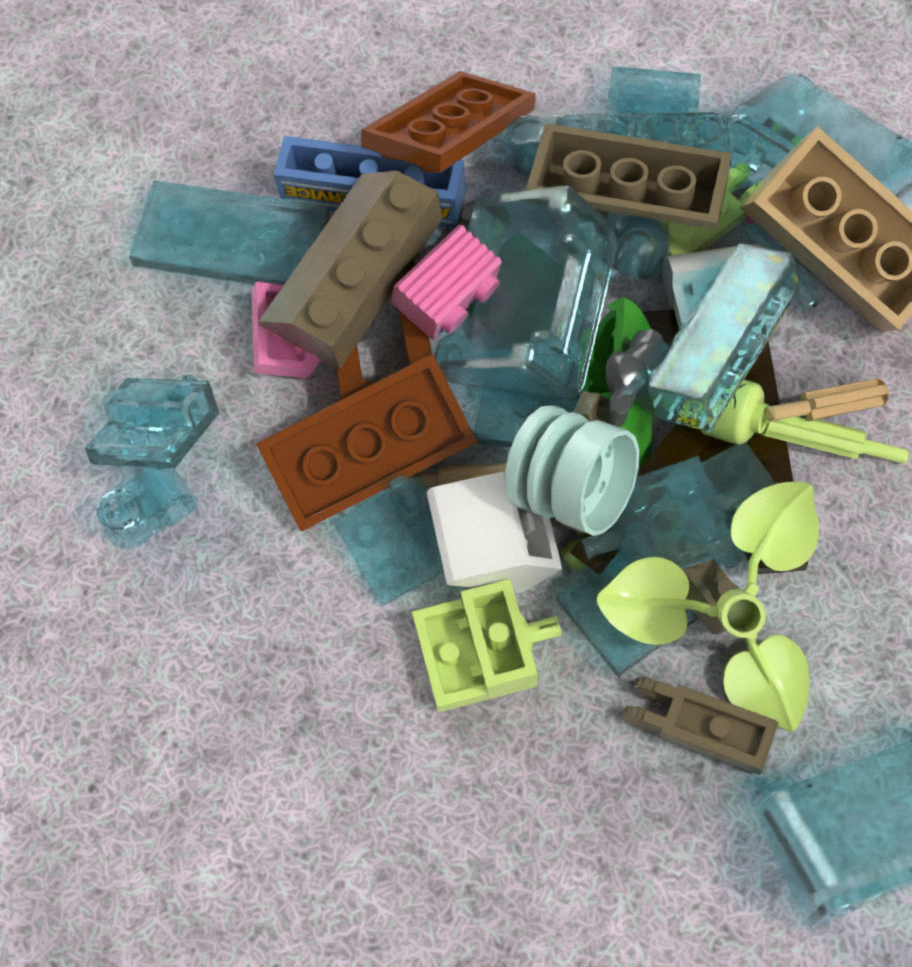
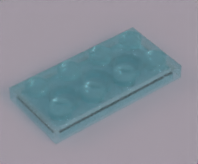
M153 180L129 258L132 265L137 267L254 285L256 282L284 285L328 223L330 217L329 209L326 205Z

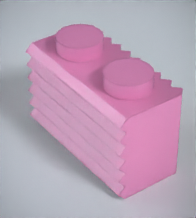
M458 225L394 285L391 304L432 340H435L444 330L451 334L467 317L468 312L465 309L476 299L480 303L485 302L500 284L497 276L502 261L499 256L494 255L492 250H488L485 244L480 243L478 238L473 237L470 231H466L463 225Z

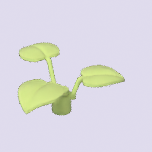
M784 482L765 487L745 499L734 513L730 528L731 540L739 549L753 553L748 562L747 585L744 590L732 589L725 592L719 598L716 605L696 600H686L689 592V581L684 571L671 560L652 556L635 560L627 565L597 594L596 598L600 610L614 627L634 640L651 645L671 643L684 635L687 629L685 609L717 617L719 623L730 634L739 638H745L749 649L735 653L725 666L722 681L727 698L733 705L777 720L779 722L778 727L787 731H795L807 706L809 696L808 664L801 648L784 635H770L757 645L755 639L757 638V633L765 624L766 611L761 601L755 596L759 590L757 575L760 560L773 570L789 571L802 566L815 551L819 538V522L814 503L813 486L806 482Z

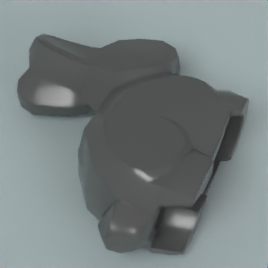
M640 330L633 335L630 347L626 352L616 351L606 363V381L610 392L613 394L610 399V424L621 427L626 421L628 411L634 400L644 411H672L696 373L697 366L686 357H678L663 342L662 335L657 331ZM700 374L678 407L682 410L686 406L688 399L691 398V394L699 383Z

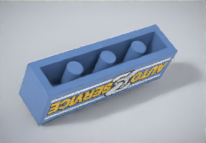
M284 136L274 171V178L282 204L331 211L338 209L362 173L399 171L438 192L442 216L438 226L454 228L461 217L467 190L464 160L461 159L441 173H429L422 171L418 165L403 160L385 159L378 152L361 146Z

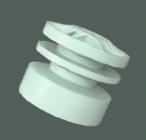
M554 405L542 406L528 416L517 432L509 451L505 470V489L508 498L513 505L523 510L535 512L547 519L555 517L560 523L592 536L605 533L616 523L626 508L635 486L639 468V447L636 437L626 429L599 420L589 422V420L578 413H568L563 408Z

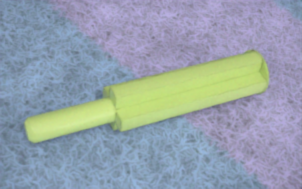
M804 415L772 422L768 420L764 431L761 433L763 436L857 459L859 454L862 453L902 464L906 463L909 459L907 449L865 439V431L823 420L807 422Z

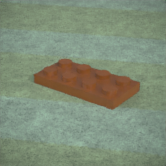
M459 71L362 129L361 147L378 152L385 159L403 160L418 165L422 171L441 173L535 109L536 93Z
M431 354L256 443L302 532L478 443L434 354Z

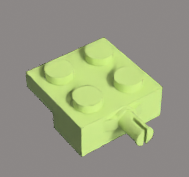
M510 579L460 591L461 599L412 611L438 713L538 687V672L532 655L533 643L562 637L556 615L531 623L526 622V619L519 611Z

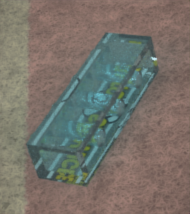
M739 243L728 261L721 264L716 280L707 294L700 297L694 314L685 328L675 335L670 351L661 365L654 368L649 377L648 393L651 396L658 419L712 433L800 289L793 254Z

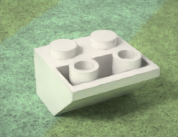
M504 471L432 487L426 491L447 585L476 588L510 579L514 592L521 593L562 570L550 518L547 519L535 512L523 510L510 502L505 489Z

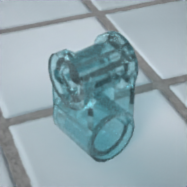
M161 461L149 466L139 476L116 490L107 493L98 504L97 515L101 525L105 527V533L109 542L113 546L120 549H132L166 527L175 525L189 516L195 510L198 499L169 461ZM115 503L118 507V510L114 511L113 504ZM126 517L127 521L122 522L120 518ZM134 529L135 535L131 536L129 530Z

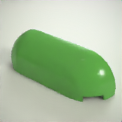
M626 297L610 303L607 306L610 312L601 320L595 332L588 330L582 354L580 395L582 391L600 394L610 400L613 394L610 392L606 381L607 360L616 351L626 352L630 347V341L634 334L640 330H651L640 308ZM634 400L628 411L626 421L620 428L628 430L636 437L639 447L640 468L651 455L653 411H644Z

